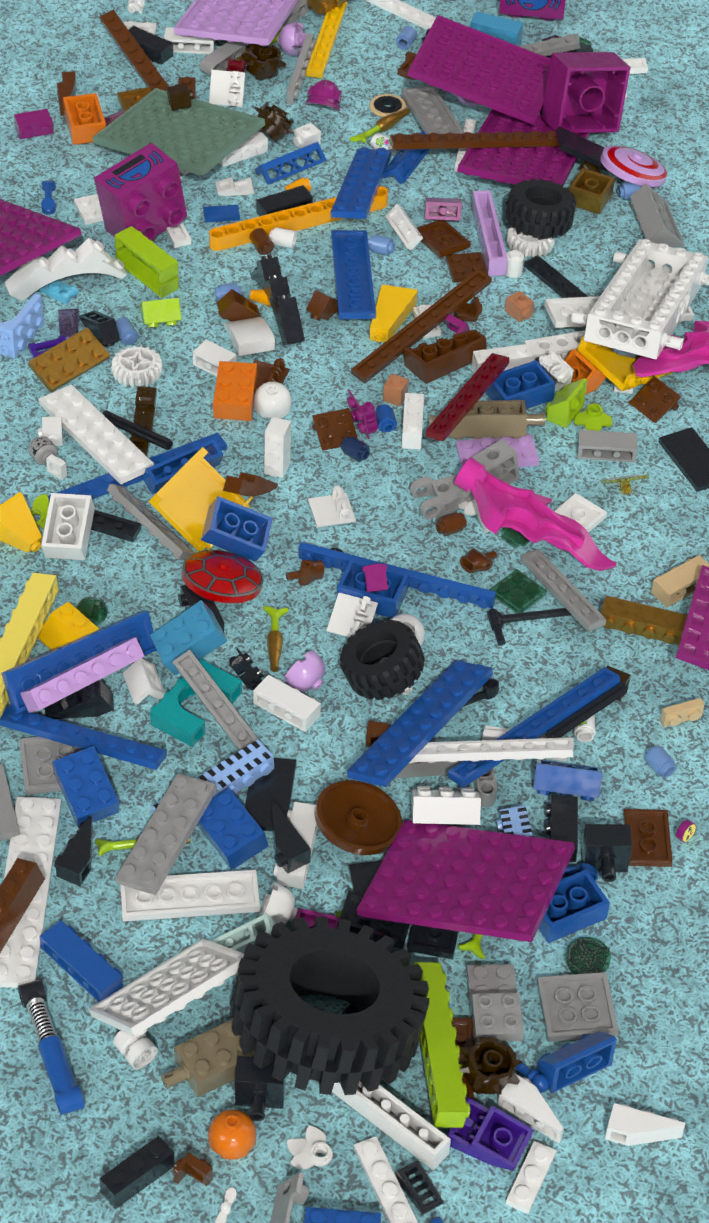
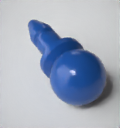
M524 1063L515 1067L518 1072H521L523 1076L536 1086L540 1093L548 1090L550 1084L544 1074H539L537 1069L532 1071Z

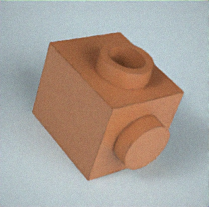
M521 291L506 298L505 311L518 322L531 318L534 302Z
M391 374L384 384L383 401L401 406L405 400V393H408L409 379Z

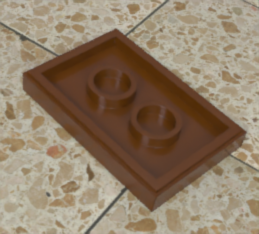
M438 220L417 227V230L423 237L421 242L439 258L471 247V242L445 220Z
M624 809V824H630L632 837L629 866L672 867L668 810Z

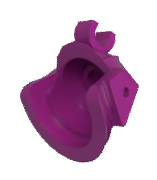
M321 80L315 85L310 86L307 93L309 98L304 103L305 105L319 104L340 111L339 103H341L342 91L338 89L334 82Z

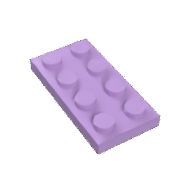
M532 434L522 436L521 438L507 436L499 439L457 440L456 449L461 468L470 457H473L501 439L517 452L518 467L539 466V458Z

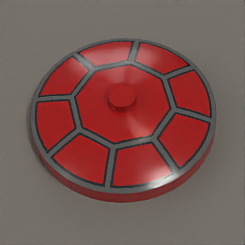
M204 550L190 555L184 561L181 572L182 579L189 589L206 599L221 603H243L256 598L262 590L264 581L262 572L253 562L240 555L220 550Z

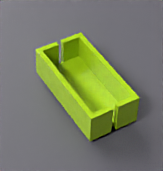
M132 226L114 235L115 248L117 249L115 250V257L124 263L126 271L161 298L179 289V264L175 258H172L163 249L154 244L152 240H149Z

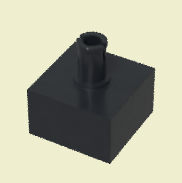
M585 824L581 847L582 863L590 864L596 868L597 872H602V880L605 882L615 881L617 877L616 872H628L632 851L630 824Z
M237 1056L235 1105L251 1106L249 1117L254 1121L265 1119V1108L283 1109L286 1078L281 1082L272 1077L274 1062L260 1069L253 1063L254 1057Z

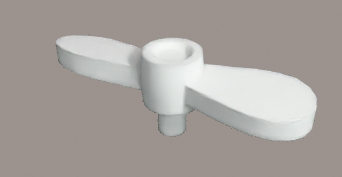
M234 1188L227 1189L215 1223H226L227 1215L231 1212V1205L237 1196Z

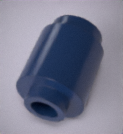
M348 436L341 443L343 453L357 462L366 460L370 455L369 446L355 437Z

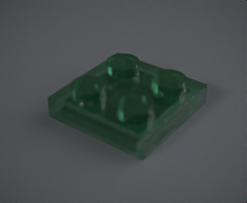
M518 569L489 589L496 592L495 599L515 613L525 612L547 594L546 589Z

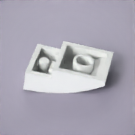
M262 317L224 323L238 356L275 350L274 335Z

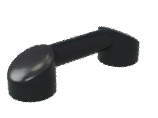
M489 679L482 686L483 691L475 693L464 706L483 699L494 698L499 692L498 680Z

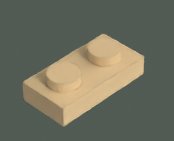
M701 698L662 708L660 718L662 726H677L684 721L699 719L703 714L704 702Z

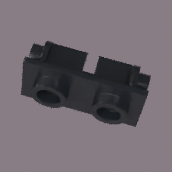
M237 648L236 650L239 655L230 658V667L233 668L238 676L241 675L239 678L247 689L254 690L258 686L257 684L262 682L261 678L264 675L257 666L252 668V659L247 653L242 655Z

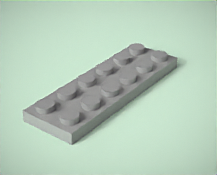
M427 85L401 90L402 98L426 134L465 133L435 86Z
M177 773L115 877L116 883L156 895L217 791L216 784Z

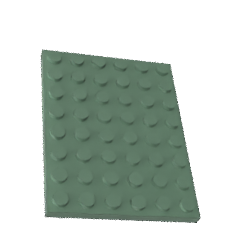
M155 88L94 135L92 139L94 144L129 155L153 143L177 162L178 169L203 176L265 125V119L197 99L191 100V107L171 110L167 91Z

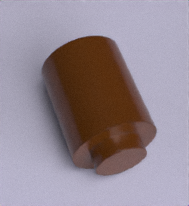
M256 228L250 233V241L260 255L272 252L274 243L265 229Z

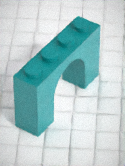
M199 659L198 661L230 703L233 704L242 694V680ZM182 677L177 680L175 686L170 691L164 694L162 700L151 708L149 714L151 725L194 747L205 735V721L181 707V703L186 698L196 695Z

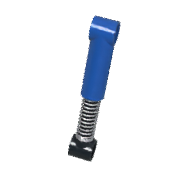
M39 979L18 985L17 988L22 1006L28 1009L36 1035L38 1036V1048L54 1091L60 1115L85 1108L80 1087L76 1084L60 1037L56 1036L52 1020L45 1005L47 997L42 980Z

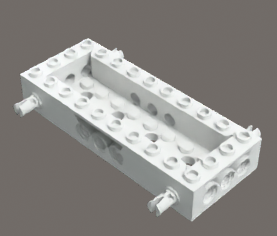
M639 239L629 255L616 251L613 262L622 264L591 311L588 314L577 311L573 312L571 322L586 325L584 341L652 359L658 358L664 346L680 350L684 339L671 335L701 286H709V275L706 274L709 257L699 252L692 253L683 248H672L667 244H656L647 239Z

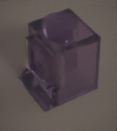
M79 308L58 310L60 336L65 335V337L70 338L78 333V323L80 322Z

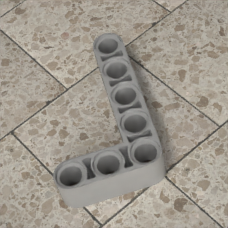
M463 761L414 762L407 764L395 778L448 775L449 770ZM494 768L473 781L474 791L479 792L482 807H491L496 801L497 783Z

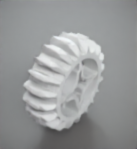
M512 226L508 229L507 245L509 250H518L526 258L528 256L533 258L537 255L540 257L541 255L546 256L554 246V238L548 237V239H543L542 237L527 236L523 232L516 231L515 227L512 228Z
M134 345L132 348L126 346L125 350L120 349L119 353H115V357L112 359L111 370L115 380H118L119 384L123 383L125 387L129 384L132 389L135 385H145L148 387L149 383L154 384L155 380H159L162 373V361L159 354L155 350H150L149 347L143 348L142 345L135 347Z

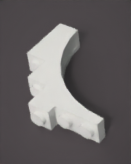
M88 238L75 252L70 248L67 249L60 246L48 259L39 256L23 264L5 282V285L11 296L23 301L43 286L67 276L83 273H102L122 279L127 273L124 269V263L106 253L101 242Z

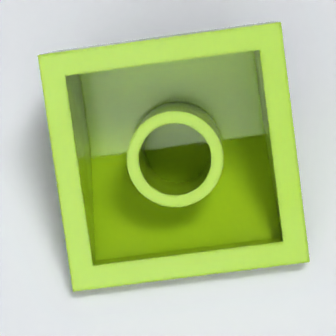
M179 298L144 301L139 304L143 325H148V328L159 327V323H166V326L177 325V321H181Z
M583 378L569 383L561 391H558L554 400L546 406V420L567 428L577 413L584 407L588 379Z

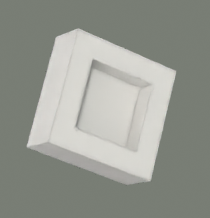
M52 454L46 458L47 471L63 480L67 476L66 462Z

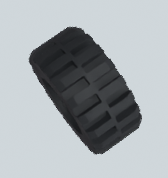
M544 179L524 180L521 183H517L510 190L506 218L512 228L515 227L516 231L523 232L524 235H531L535 238L542 237L543 239H548V237L556 238L558 235L562 236L571 229L576 209V199L567 187L564 188L563 185L556 184L554 181H544Z
M380 620L376 621L375 624L369 623L365 625V628L355 631L356 634L354 636L351 635L347 640L348 643L344 644L342 648L340 665L356 694L371 700L373 698L383 700L385 697L389 699L393 698L395 694H402L406 688L414 685L415 680L419 679L420 671H423L425 656L414 632L409 626L399 621L387 620L384 622ZM391 655L385 661L380 662L378 664H374L379 659Z

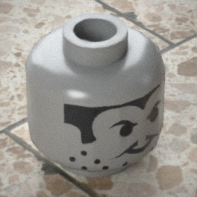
M45 436L34 438L29 445L28 452L39 465H47L46 458L51 454L57 456L56 446Z

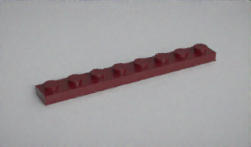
M492 353L426 429V437L437 441H445L509 365V357Z

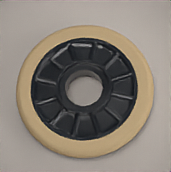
M382 94L374 97L370 101L369 107L375 115L385 117L405 109L406 103L396 95Z

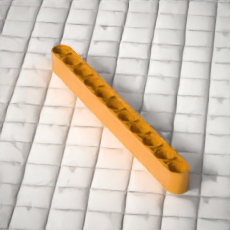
M379 186L369 212L387 207L388 189L386 187ZM334 197L213 228L209 231V247L211 250L221 251L252 243L249 236L256 228H263L270 235V231L274 230L275 227L298 231L345 218H331V210L337 198Z

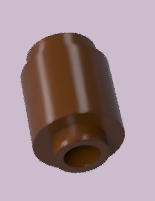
M454 512L440 517L436 523L437 532L444 537L463 531V528L467 527L466 518L461 512Z

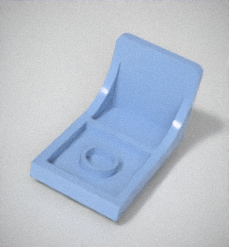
M34 293L15 318L6 322H0V354L3 356L16 358L20 351L25 350L28 341L35 337L36 331L43 327L45 322L43 318L44 305L40 294Z

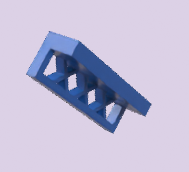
M400 149L388 164L383 178L385 179L393 175L398 183H405L430 149Z
M315 142L261 164L254 170L257 175L263 174L266 183L269 185L327 160L319 142ZM317 151L320 160L315 161L311 159V153ZM302 158L306 160L303 167L296 164L297 159ZM284 164L290 165V172L287 173L281 170ZM267 171H276V177L274 179H270V176Z

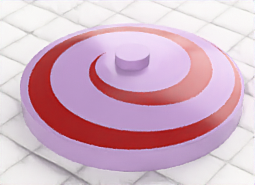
M619 145L607 146L603 149L600 157L601 163L607 170L617 177L636 185L643 186L647 184L650 187H659L665 183L668 175L666 168L655 158L630 147Z

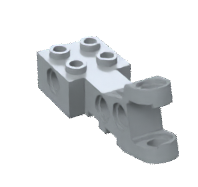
M503 439L493 443L472 457L483 464L486 471L508 484L520 478L517 452ZM458 473L438 480H433L426 476L411 484L410 491L414 498L434 496L425 500L420 505V511L426 520L450 514L459 509L458 505L464 501L469 503L475 499L472 492L467 493L454 484ZM425 487L423 490L416 492L419 488ZM435 507L432 511L427 512L429 508Z

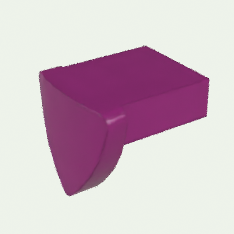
M451 314L445 319L448 329L456 334L470 331L467 323Z
M373 564L362 567L367 593L388 590L386 564Z

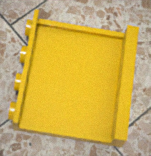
M583 335L577 351L603 372L621 391L646 384L654 376L659 379L674 372L638 377L633 370V364L642 357L641 355H637L635 358L617 355L610 347L584 341L585 335Z
M204 447L148 501L197 551H202L205 548L209 550L213 546L202 541L201 537L209 506L217 496L250 508L248 503L253 499L250 496L245 500L239 494L223 491L226 480L203 458L208 453Z

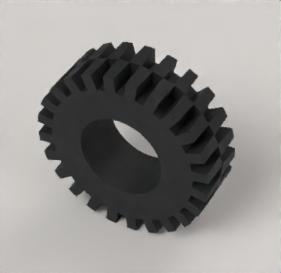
M304 917L293 919L290 930L282 922L273 925L271 935L262 931L256 936L255 944L249 943L247 945L244 956L239 964L230 1018H233L232 1032L234 1036H241L239 1046L244 1053L255 1051L253 1063L262 1069L274 1062L272 1077L282 1082L291 1072L297 1075L296 1088L306 1091L311 1079L319 1081V1094L331 1095L334 1083L341 1084L344 1095H355L359 1081L368 1092L378 1089L381 1078L390 1084L397 1079L399 1070L405 1072L409 1068L412 1057L414 1058L416 1055L430 998H427L429 991L428 982L421 981L423 971L419 964L409 965L411 954L406 949L392 953L393 939L385 935L377 942L372 941L373 928L364 925L359 934L349 932L351 921L340 919L338 928L333 929L329 928L327 917H316L313 928H309ZM309 994L334 996L350 1003L360 1012L352 1014L325 1012L307 1004L300 996Z

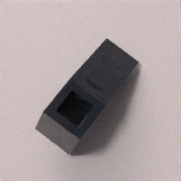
M98 680L45 707V716L53 719L101 716L114 710L113 693L101 680Z
M88 816L86 821L79 825L77 834L68 841L66 850L56 858L54 864L56 877L77 886L82 885L91 871L93 836L91 816Z

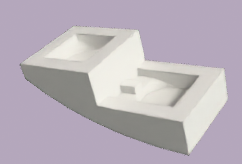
M232 177L216 181L217 193L220 196L250 195L255 193L251 177L234 182Z

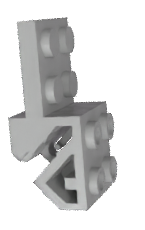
M514 964L467 965L470 1018L473 1021L474 1041L477 1042L480 1037L499 1039L498 1042L523 1041L524 1031L520 994L516 991Z

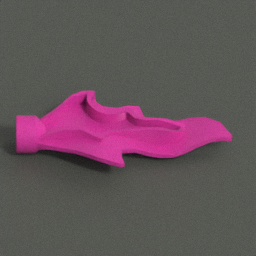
M695 321L694 332H685L683 346L680 350L664 346L657 359L645 356L640 357L633 364L636 376L647 377L672 371L684 372L704 364H709V321Z
M472 457L466 461L459 471L454 484L467 493L472 492L478 506L481 521L493 533L497 534L502 527H509L520 532L525 538L534 543L545 540L559 549L569 551L587 568L604 571L616 567L617 563L610 560L599 550L581 524L569 517L557 514L547 506L552 502L551 498L535 494L534 490L514 487L494 477L486 471L483 464Z

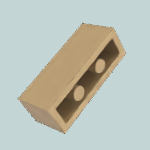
M700 555L693 559H688L682 565L672 568L663 575L657 576L652 582L651 593L666 607L673 605L694 593L702 565L709 567V563Z

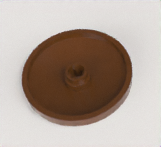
M346 780L329 785L321 792L315 805V821L321 833L338 848L353 854L375 855L385 852L391 847L402 826L400 810L390 796L381 789L361 781Z

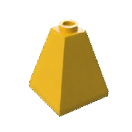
M19 492L0 505V541L27 553L38 551L41 548L42 535L23 494Z

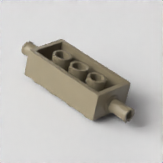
M525 400L477 401L450 433L449 437L454 439H463L464 437H472L474 439L492 437L499 439L507 436L521 438L526 436L528 426H545V413L528 414L526 412ZM429 415V426L438 415Z
M233 1019L174 1047L175 1063L178 1068L161 1075L166 1089L186 1080L197 1098L235 1080L237 1056L254 1057L255 1051L248 1053L242 1051L239 1046L241 1036H234L232 1032Z

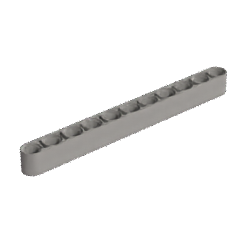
M307 0L298 1L284 22L283 27L300 19L299 17H303L310 12L309 10L312 8L307 4ZM227 42L203 58L199 68L210 76L212 70L225 71L228 59L232 58V60H235L249 49L253 43Z

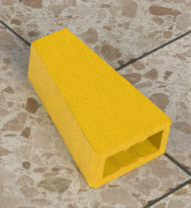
M382 284L375 307L376 319H372L369 340L386 342L396 333L413 310V307L417 305V289Z

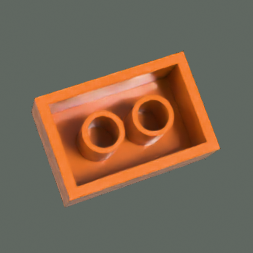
M97 93L63 97L64 116L72 144L93 142L92 137L106 127Z
M219 361L213 399L214 418L252 421L254 395L258 381L257 363Z

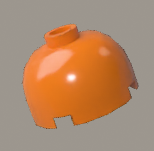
M229 1109L222 1111L213 1118L209 1125L208 1143L210 1148L224 1159L236 1160L245 1157L256 1144L257 1130L254 1122L246 1113L240 1110Z

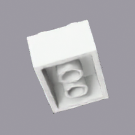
M51 493L41 544L45 558L86 559L95 510L91 495Z
M417 786V790L412 789L411 817L413 823L480 825L481 797L478 791H474V788L462 787L461 791L452 790V787H439V790H430L428 786Z

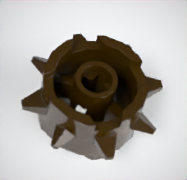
M253 44L250 46L248 53L241 55V57L247 60V63L244 64L246 65V70L255 76V79L261 81L265 78L278 76L279 67L286 66V63L281 60V57H283L281 51L274 45L271 48Z
M268 102L263 107H254L258 112L257 117L265 119V125L259 129L260 132L265 131L270 134L269 137L276 142L279 139H283L288 132L294 134L290 128L294 120L292 118L289 120L284 110L274 104L270 107Z
M480 1037L472 1048L462 1047L461 1052L467 1061L464 1066L460 1067V1072H464L466 1081L476 1094L501 1095L507 1083L519 1084L520 1080L515 1075L514 1069L522 1061L516 1059L513 1049L510 1046L507 1048L505 1041L499 1043L497 1038Z

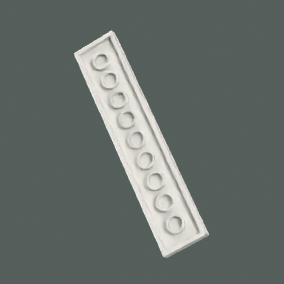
M17 797L15 815L20 835L10 838L4 879L16 859L20 858L37 863L45 880L0 953V987L17 988L18 985L35 981L37 977L41 949L39 936L43 934L62 805L61 799Z

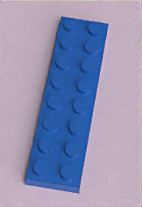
M367 147L357 149L332 207L331 218L367 219L391 159V150H386L385 148L369 149Z
M331 230L339 319H376L367 230Z
M142 610L2 672V678L12 710L16 714L27 710L20 695L21 692L124 640L136 637L144 656L157 651L150 637V634L153 633V628L148 611Z

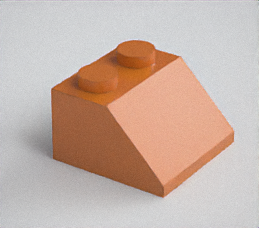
M574 348L564 360L574 369L571 383L583 378L588 379L586 394L598 389L606 379L603 372Z

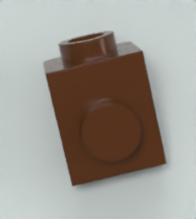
M409 51L406 52L405 62L398 69L399 76L413 80L407 74L417 54Z
M474 297L471 303L464 304L454 312V317L461 321L476 322L483 309L479 298Z
M189 1152L183 1159L180 1158L173 1167L174 1182L177 1184L180 1183L186 1174L205 1186H208L213 1180V1168L210 1163L205 1159H198Z

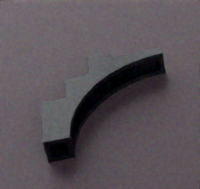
M272 254L261 256V260L256 262L257 267H255V271L251 272L250 276L252 280L257 281L262 286L269 299L283 346L305 341L296 297H291L287 276L282 277L278 256L272 257Z

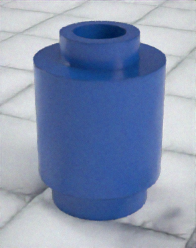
M387 404L378 406L375 413L379 430L381 432L393 431L397 427L393 409Z

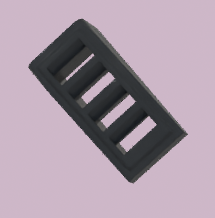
M418 1160L396 1172L395 1176L401 1188L421 1215L444 1203ZM415 1173L417 1177L409 1181L407 1177ZM420 1181L422 1185L414 1189L412 1185ZM424 1189L428 1191V1193L422 1195L421 1197H419L417 1194ZM432 1196L434 1201L424 1206L422 1201Z

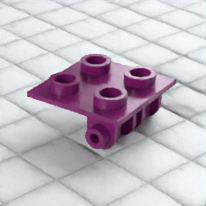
M348 389L349 398H347V402L352 410L350 411L353 422L357 421L360 433L365 434L370 439L369 434L375 433L378 429L374 405L371 402H365L360 406L350 389Z

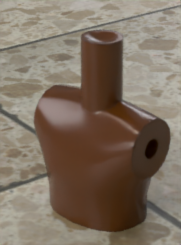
M473 548L467 555L460 558V564L468 573L488 571L493 565L492 559L497 558V553L491 551L483 554Z
M303 560L300 570L286 573V579L288 581L298 579L300 585L306 586L315 580L323 579L324 564L321 560Z

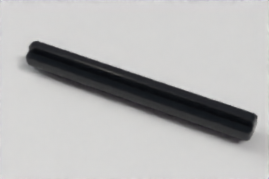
M108 410L103 411V415L114 426L166 450H170L173 445V441Z
M624 682L618 683L547 730L546 738L562 737L626 694L628 686Z

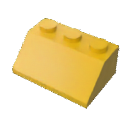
M67 602L51 612L38 635V639L52 651L99 630V628L70 602Z

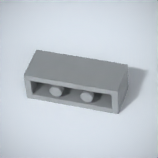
M579 430L577 459L620 462L636 461L637 433Z

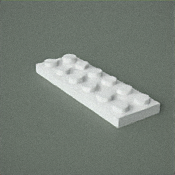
M256 870L171 875L166 877L156 895L121 885L123 922L260 912Z

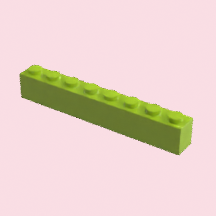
M413 962V965L419 964L423 971L421 981H427L429 986L427 998H430L420 1036V1044L434 1127L463 1128L465 1119L469 1118L470 1105L465 1101L467 1090L466 1084L462 1083L463 1072H460L462 1064H459L458 1061L460 1049L455 1044L456 1028L452 1027L453 1010L448 1005L450 993L445 988L446 973L442 971L441 963Z

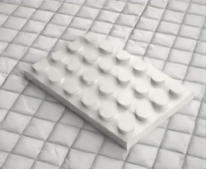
M201 939L90 1007V1014L93 1018L132 1036L142 1035L148 1030L147 1028L155 1023L165 1021L167 1016L174 1011L184 1009L190 1001L203 997L206 991L224 984L225 980L230 976L237 975L240 960L243 958L244 953L206 939Z

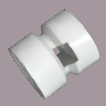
M120 1030L113 1041L114 1046L122 1055H125L126 1061L135 1070L141 1069L152 1062L158 1052L157 1047L149 1038H146L145 1033L139 1036H132Z

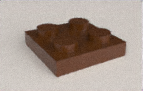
M481 252L446 256V263L452 283L462 282L477 269L488 275Z

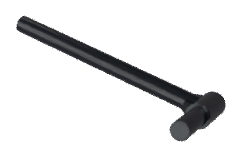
M566 608L502 615L497 609H490L487 612L491 629L494 631L499 646H503L506 643L502 631L505 623L572 615Z

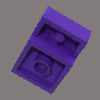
M468 1097L466 1103L470 1105L469 1118L465 1119L463 1128L450 1129L447 1137L451 1139L450 1147L489 1165L514 1171L534 1129L494 1106L488 1109Z

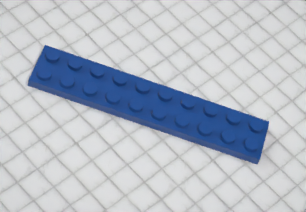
M455 660L347 770L348 778L386 787L492 677V668L481 664Z

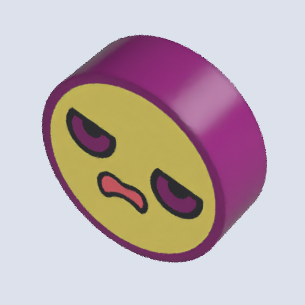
M690 820L683 821L677 829L676 838L683 843L688 841L696 831V824Z

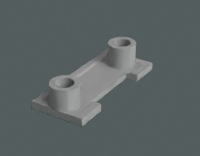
M299 1172L278 1185L270 1223H289L293 1203L300 1206L306 1201L309 1187L302 1184L304 1174Z

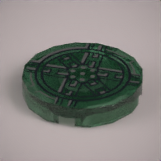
M581 937L568 945L564 960L572 974L607 972L609 969L611 954L609 948L600 940L591 937Z

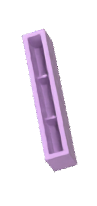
M491 190L473 191L472 211L488 276L506 275L507 255Z
M136 637L127 639L21 692L20 695L28 712L39 711L145 656Z

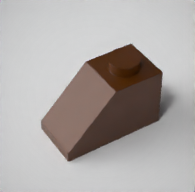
M233 289L217 302L219 315L231 322L261 317L258 306Z
M315 290L306 310L311 312L310 316L318 321L321 318L328 320L338 312L337 299Z

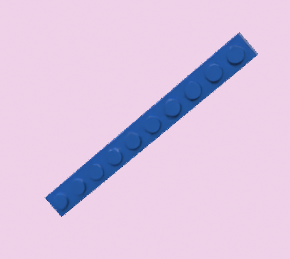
M217 432L149 459L156 465L212 439L216 441L221 451L227 449V444ZM108 473L57 493L91 495L92 499L108 494L107 489L110 484L127 487L143 481L144 474L120 484Z
M301 542L298 548L299 559L321 560L325 568L333 567L343 572L350 559L369 564H386ZM386 564L388 569L409 574L408 588L418 589L422 593H434L441 598L457 599L461 603H473L480 608L488 607L493 609L495 605V591Z
M606 667L602 668L496 740L537 739L546 733L547 730L620 683V676ZM506 759L499 761H463L448 771V778L464 788Z
M7 705L0 718V726L81 749L94 746L98 754L157 770L166 758V750L25 710L16 714L12 707Z

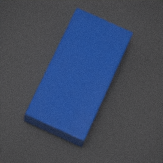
M238 205L203 207L205 223L240 220Z

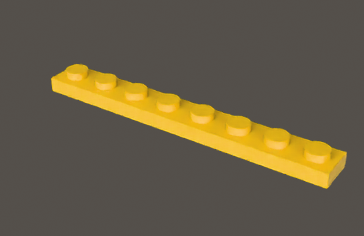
M348 1L326 12L306 70V76L323 78Z

